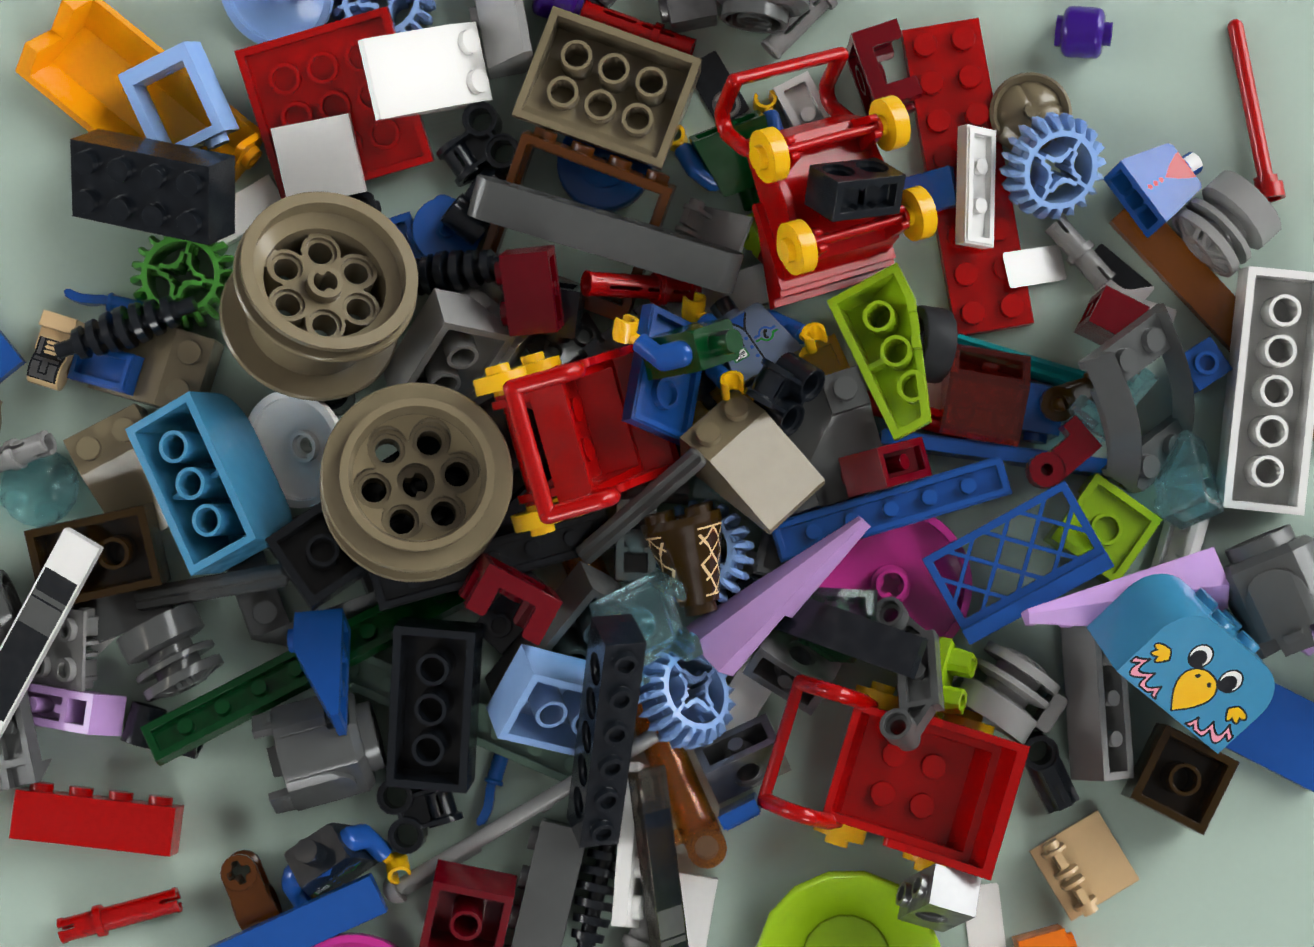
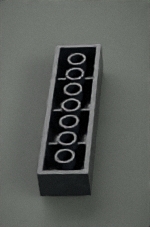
M493 393L479 396L472 401L478 404L492 418L501 431L509 449L514 475L520 471L504 410L493 411L491 405L492 402H495ZM527 408L540 456H542L545 452L532 409ZM422 437L417 442L418 449L425 455H433L440 450L439 442L433 437ZM398 450L382 462L392 463L396 461L399 457ZM452 467L445 472L446 481L452 486H462L468 481L466 472L461 468ZM413 478L411 483H403L404 491L411 497H415L418 491H426L424 482L419 478ZM377 483L367 484L361 491L363 497L369 502H379L386 495L384 488ZM321 502L265 539L267 548L311 611H314L370 573L354 562L337 544L326 524ZM438 506L431 512L433 521L438 525L454 515L452 510L445 506ZM405 514L395 515L389 522L392 530L398 534H406L414 526L411 518Z

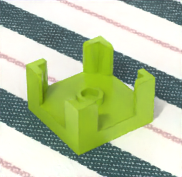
M1095 473L1088 476L1077 491L1079 496L1076 500L1114 564L1113 568L1095 577L1102 583H1106L1124 576L1163 519L1100 474ZM1069 510L1066 512L1061 522H1066ZM1073 512L1070 524L1082 527ZM1054 524L1043 541L1058 550L1064 527ZM1073 529L1068 530L1063 551L1065 550L1069 554L1080 556L1094 548L1086 533Z

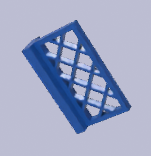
M1065 480L922 559L962 629L969 645L1021 618V613L1026 609L1052 601L1114 567L1113 562L1103 548ZM1060 492L1063 493L1070 505L1065 523L1042 516L1046 500ZM1040 504L1037 515L1025 512ZM1073 512L1082 527L1070 524ZM1018 515L1036 519L1030 542L1006 536L1011 519ZM1040 521L1064 527L1058 550L1034 544ZM1005 523L1002 535L991 532L994 528ZM1069 529L1086 533L1094 547L1080 556L1062 552ZM983 534L1000 539L994 562L971 556L975 539ZM1005 540L1028 547L1022 570L998 563ZM969 543L966 554L954 551ZM1033 548L1056 555L1051 572L1041 576L1026 571ZM947 554L964 558L959 581L942 577L934 562ZM1061 556L1072 559L1058 567ZM969 560L992 566L986 589L963 583ZM997 568L1020 574L1016 591L1008 595L990 591ZM1025 576L1036 579L1022 587ZM945 583L957 586L954 598ZM961 588L985 594L981 609L965 618L957 605ZM989 596L1000 598L996 602L986 606Z

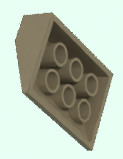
M553 6L511 115L514 118L662 170L701 74L702 59Z

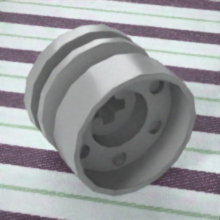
M1224 170L1202 190L1203 200L1192 199L1186 205L1187 209L1180 210L1172 218V224L1177 235L1185 242L1195 257L1205 263L1213 272L1229 278L1240 269L1239 264H1244L1251 258L1250 248L1259 250L1281 230V221L1268 199L1253 184L1233 171Z
M988 641L983 650L997 662L993 665L982 658H977V666L987 675V678L984 682L975 678L963 679L958 688L965 689L967 693L965 709L979 713L983 716V722L994 726L1000 733L1024 745L1037 725L1036 720L1025 710L1026 706L1029 703L1047 710L1050 704L1037 694L1036 691L1039 688L1052 696H1056L1061 687L1049 677L1043 667L1013 648Z

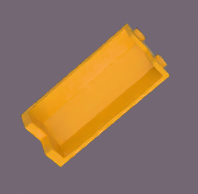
M62 0L52 28L25 43L15 72L88 132L103 129L146 138L118 78V74L164 52V50L103 0ZM185 67L147 86V90L173 144L211 126L210 120ZM229 104L240 129L228 135L230 140L228 143L209 151L235 156L236 182L246 169L252 168L262 155L260 146L263 140L259 128ZM206 146L200 148V149L208 150Z

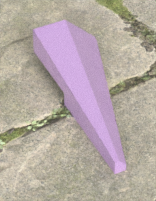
M856 517L733 595L727 602L719 604L717 610L705 613L686 626L692 645L718 672L733 677L784 616L793 618L871 526L862 517Z
M1214 547L1028 608L1021 615L1025 626H1034L1036 624L1059 625L1061 628L1088 626L1130 585L1141 578L1153 574L1176 576L1195 592L1200 587L1203 588L1218 603L1215 609L1218 608L1223 611L1224 609L1228 610L1229 583Z

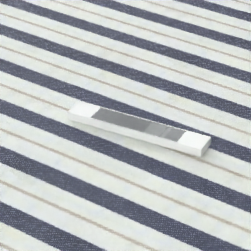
M70 527L64 528L0 646V739L104 549L103 546Z

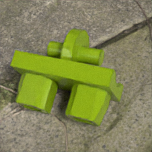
M946 637L939 638L945 710L938 711L933 716L939 719L943 718L944 713L964 714L967 693L965 689L952 687L954 676L972 679L978 664L974 653L957 648L953 640Z

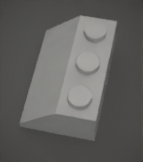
M475 0L476 6L469 7L471 22H476L477 30H481L483 41L481 48L490 79L527 73L534 54L524 0Z
M434 288L395 351L388 367L383 372L387 387L403 383L436 384L450 388L474 400L477 396L472 380L485 377L484 368L499 364L516 336L510 337L508 326H503L500 319L471 296Z

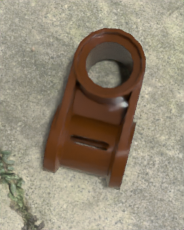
M240 850L225 860L221 867V879L231 900L235 918L242 931L283 913L279 898L270 884L257 854L249 850ZM237 861L241 866L248 865L250 867V872L245 875L246 879H244L242 874L234 875L233 869L238 865Z

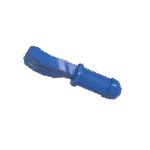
M71 289L64 290L65 296L70 300L85 306L96 307L104 305L108 312L121 305L128 309L130 303H144V301L116 296L114 293H109L107 296L82 294Z
M496 753L493 755L487 777L484 778L487 785L483 808L476 822L478 826L485 825L491 816L495 803L496 785L503 786L502 780L509 759Z

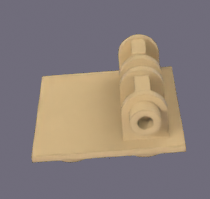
M1098 810L1029 851L1071 921L1081 915H1084V917L1092 915L1099 909L1097 905L1140 880Z

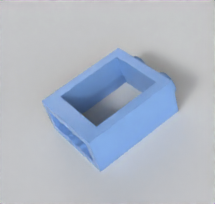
M183 41L118 74L129 102L148 139L172 143L147 90V86L184 67L195 87L211 126L175 144L199 149L206 146L208 150H212L230 141L228 135L240 129L201 42Z

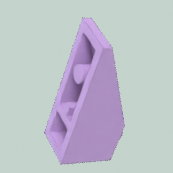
M30 683L27 692L34 725L86 735H122L127 696L91 690L81 692Z

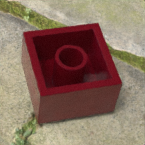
M438 859L419 947H503L515 896L517 875Z

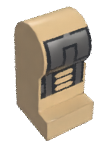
M43 310L39 322L41 329L34 348L35 352L30 359L27 369V380L37 385L61 391L67 383V376L74 354L59 359L55 353L54 344L70 339L71 330L78 326L84 328L85 323L71 317Z

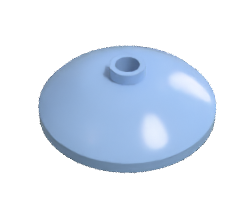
M222 0V3L234 26L248 39L260 44L327 24L334 0Z

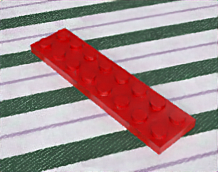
M979 18L901 31L908 77L917 76L923 92L919 99L912 102H914L916 108L914 114L924 170L927 172L951 166L954 169L956 182L958 126L970 124L993 130L989 117L993 93ZM996 142L994 248L979 249L955 244L956 207L937 212L936 237L949 309L956 319L958 334L966 336L1034 324L1028 286L1010 288L1003 260L1004 252L1021 250L1013 203L1008 198L1010 192L1001 185L1008 177L1002 175L999 168L1006 164L1001 154L1003 153L1002 145Z

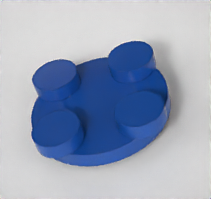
M441 194L425 203L418 210L413 223L407 228L406 240L410 245L416 247L422 256L434 255L436 252L445 250L449 253L452 250H462L465 253L466 250L477 249L478 244L485 236V232L471 246L440 221L444 213L456 200L448 195Z

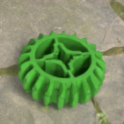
M154 235L149 236V242L153 245L150 251L145 247L138 248V252L145 257L144 261L132 262V267L140 271L141 274L132 276L130 282L136 286H143L133 293L136 300L155 299L159 303L160 297L156 289V277H159L169 282V296L176 301L190 297L198 291L208 292L197 303L198 311L182 316L181 325L185 331L192 330L193 319L196 320V323L201 328L207 327L205 317L207 314L215 320H219V312L216 310V307L220 304L225 283L233 272L232 269L227 268L233 265L234 256L224 255L228 245L224 241L205 245L163 236L164 239L160 241ZM185 248V251L180 252L178 259L174 263L162 264V261L168 255ZM199 250L206 252L210 257L214 268V279L200 273V260L197 258ZM189 272L197 280H184L180 283L171 275H186Z

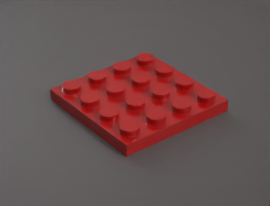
M388 6L234 51L281 199L285 198L286 195L271 128L350 113L365 181L435 160L421 115L375 120L358 40L396 33Z

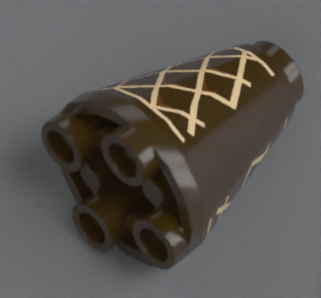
M712 501L689 505L688 508L684 509L685 514L674 516L673 509L649 514V516L644 517L645 524L641 525L642 534L679 607H684L686 617L701 615L718 609L716 600L719 599L722 516L720 508H714Z

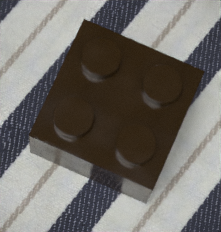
M1156 723L1134 766V778L1127 780L1121 795L1193 832L1204 835L1240 762L1221 752L1217 754L1206 744L1167 724Z

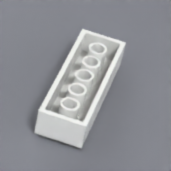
M1247 266L1238 270L1229 364L1233 370L1227 373L1215 491L1218 493L1214 506L1304 516L1314 430V272Z

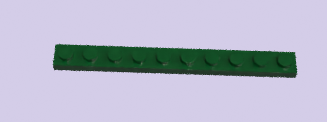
M456 590L383 611L379 610L377 604L347 620L351 629L349 668L392 646L394 625L404 616L442 620L465 608L464 602L466 599L460 597ZM287 651L140 727L155 762L162 766L252 719V716L264 713L312 687L302 671L295 653Z

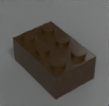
M154 502L24 531L35 582L64 528L70 527L104 547L74 604L158 586L171 580Z

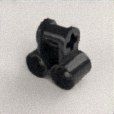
M482 101L469 104L462 115V123L466 131L445 143L436 152L439 160H445L456 176L455 183L458 187L465 186L474 181L485 166H492L494 169H499L504 174H508L518 146V142L511 135L501 133V117L489 103ZM480 114H490L492 117L490 126L483 131L474 130L473 123L475 118ZM510 145L514 148V154L510 161L506 163L496 162L495 154L500 147ZM458 155H460V157H461L462 160L464 161V163H465V165H466L465 167L462 165V163H461L460 160L458 159V157H457Z
M788 352L783 354L776 363L763 357L761 361L762 369L752 386L746 387L743 393L753 398V402L764 409L787 436H791L803 422L805 415L804 402L812 401L821 392L825 383V373L796 354Z
M385 781L378 788L376 794L380 809L387 814L398 815V820L390 826L387 835L391 848L401 854H411L426 842L428 836L427 827L433 828L464 818L463 813L457 810L452 792L421 789L417 791L416 789L404 788L407 793L405 804L403 806H394L387 798L389 787L385 786ZM402 824H411L416 828L418 839L415 844L407 845L400 841L398 829Z

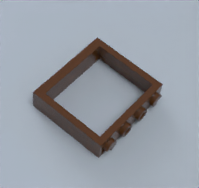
M536 126L534 132L530 130L522 132L506 181L522 186L534 150L537 148L659 194L649 224L662 228L677 187L668 183L670 176L653 169H647L646 174L631 169L633 162L616 155H610L608 160L594 155L595 148L582 142L573 140L571 146L556 140L558 134L545 128ZM490 224L482 250L491 249L499 256L507 228ZM633 267L631 274L645 275L646 270ZM558 275L559 281L578 283ZM585 296L584 309L615 320L616 317L622 319L623 315L631 314L636 298L620 299L617 297Z

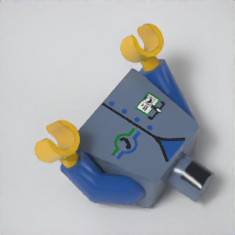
M729 295L717 300L710 307V310L717 319L728 318L732 322L733 329L738 330L742 336L743 346L739 352L738 359L706 369L705 374L721 389V396L724 401L731 399L730 393L733 390H738L744 395V389L752 386L762 369L761 361L763 357L776 363L783 354L788 352L799 356L802 349L800 344H805L806 351L814 354L818 350L815 343L816 340L828 342L825 327L818 322L807 325L773 309H766L760 303H754L740 311Z

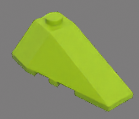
M896 262L827 300V303L893 439L898 441L932 423L916 298L899 264Z

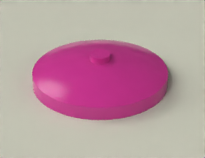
M934 517L860 539L811 597L814 600L874 620L873 609L878 601L886 597H895L902 602L909 616L925 630L934 629L939 638L946 637L952 639L959 631L960 626L922 559L952 543L957 538L946 525ZM963 547L954 550L966 554ZM947 554L936 560L934 564L942 577L959 581L965 559ZM968 562L963 583L972 585V573ZM945 583L954 598L957 586ZM961 588L957 605L966 618L971 603L972 590Z

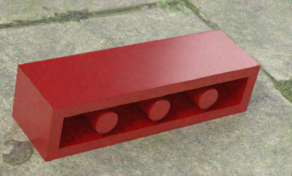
M42 781L29 784V787L15 790L9 834L11 839L167 857L175 855L179 851L184 805L173 804V797L149 795L148 801L133 799V792L109 790V796L93 795L94 788L86 786H69V792L54 790V783Z

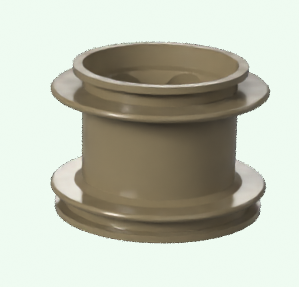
M304 192L285 197L264 209L248 227L239 241L234 256L233 272L225 283L219 307L220 326L225 342L233 357L249 375L264 386L280 394L302 400L328 401L358 393L376 381L388 367L395 353L398 338L403 334L413 316L418 291V270L414 254L404 235L389 218L374 207L358 199L331 192ZM280 276H286L290 280H284ZM278 310L289 312L292 316H285ZM349 314L357 315L361 320L354 319ZM315 330L323 331L328 336L319 335Z
M396 384L377 390L362 398L336 423L326 442L321 459V506L326 524L340 548L358 565L373 574L394 581H433L465 568L492 541L504 520L512 496L513 468L511 456L506 441L496 423L470 398L450 388L436 384ZM426 436L433 437L439 442L440 450L436 454L425 455L417 447L418 440ZM383 444H390L397 448L399 457L392 463H385L377 458L375 451ZM452 467L461 468L466 472L468 481L462 486H452L446 481L445 472ZM413 478H419L424 482L426 491H418L415 497H411L404 491L403 483H411ZM377 483L384 488L386 495L379 502H369L363 497L362 489L367 484ZM438 506L448 507L454 514V521L448 526H440L433 521L431 512ZM398 514H405L413 521V529L406 534H398L390 527L389 522L391 518Z

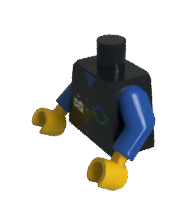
M332 822L326 824L307 838L300 840L295 846L285 852L284 856L289 865L284 868L281 886L293 907H296L349 883L382 861L385 863L388 880L392 884L400 883L397 870H404L408 875H411L408 856L398 852L392 853L391 846L369 825H346Z

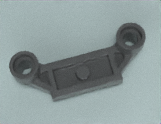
M886 597L878 601L874 606V621L928 640L915 679L897 673L899 708L887 711L880 720V731L888 742L898 746L903 751H912L920 744V735L935 713L945 710L939 635L934 629L925 630L915 622L899 599Z

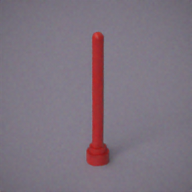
M1233 19L1228 23L1227 28L1257 177L1253 179L1254 186L1271 203L1286 197L1282 180H1278V175L1273 174L1244 26L1239 19Z

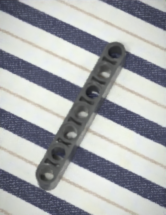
M477 175L467 215L478 220L726 294H733L744 257L743 253L728 247L486 175Z

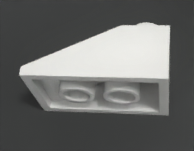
M476 22L447 24L358 40L376 121L466 108L469 104L493 100Z

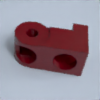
M1076 415L1058 428L1065 438L1048 452L1040 453L1028 461L1025 469L1026 478L1034 487L1045 489L1057 485L1102 447Z

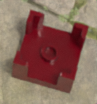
M897 18L853 32L849 38L846 48L849 53L847 63L866 116L869 115L870 105L875 99L894 95L902 101L908 114L913 113L916 108L912 101L919 99L923 94L919 80L915 75L887 84L881 62L894 57L892 41L898 40L902 36Z
M482 552L458 592L460 597L466 599L464 602L465 608L483 616L499 591V593L510 600L521 604L513 617V622L515 625L523 628L521 635L524 639L539 646L563 601L551 587Z

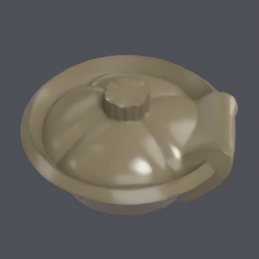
M1034 72L1020 73L1005 80L995 91L989 108L991 126L993 130H996V142L1012 150L1013 145L1009 143L1008 138L1015 137L1018 139L1021 136L1018 125L1024 124L1031 128V118L1039 116L1044 119L1046 112H1054L1058 115L1061 113L1072 115L1071 102L1063 87L1049 76ZM1052 140L1048 141L1040 149L1046 148Z

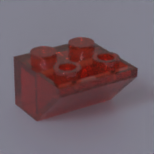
M957 344L953 365L941 384L939 433L1018 447L1030 390L1031 356Z

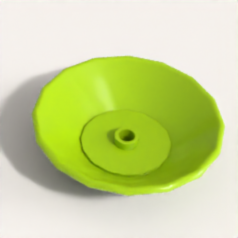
M827 871L794 886L770 911L756 947H940V943L934 930L897 919L900 906L896 904V894L900 886L899 884L867 871Z

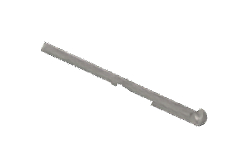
M646 730L633 738L631 758L659 742L657 731ZM572 775L411 870V875L406 873L401 876L399 884L390 883L387 877L383 883L385 897L393 903L407 901V895L434 880L438 859L461 864L482 851L481 847L538 813H545L550 810L555 803L569 796Z

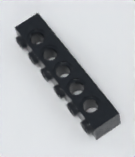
M632 614L591 617L567 809V819L579 848L619 844L647 645Z

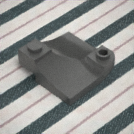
M858 365L825 375V383L818 396L812 401L804 402L803 404L805 415L801 426L794 434L788 436L823 476L825 484L791 516H797L888 489L884 488L848 498L846 486L841 478L838 458L878 448L882 444L873 416L871 401Z

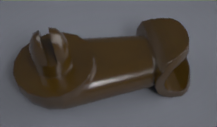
M1084 373L1082 378L1050 387L1043 392L1040 398V409L1047 419L1054 422L1066 421L1072 415L1094 402L1090 393L1094 387L1088 373Z

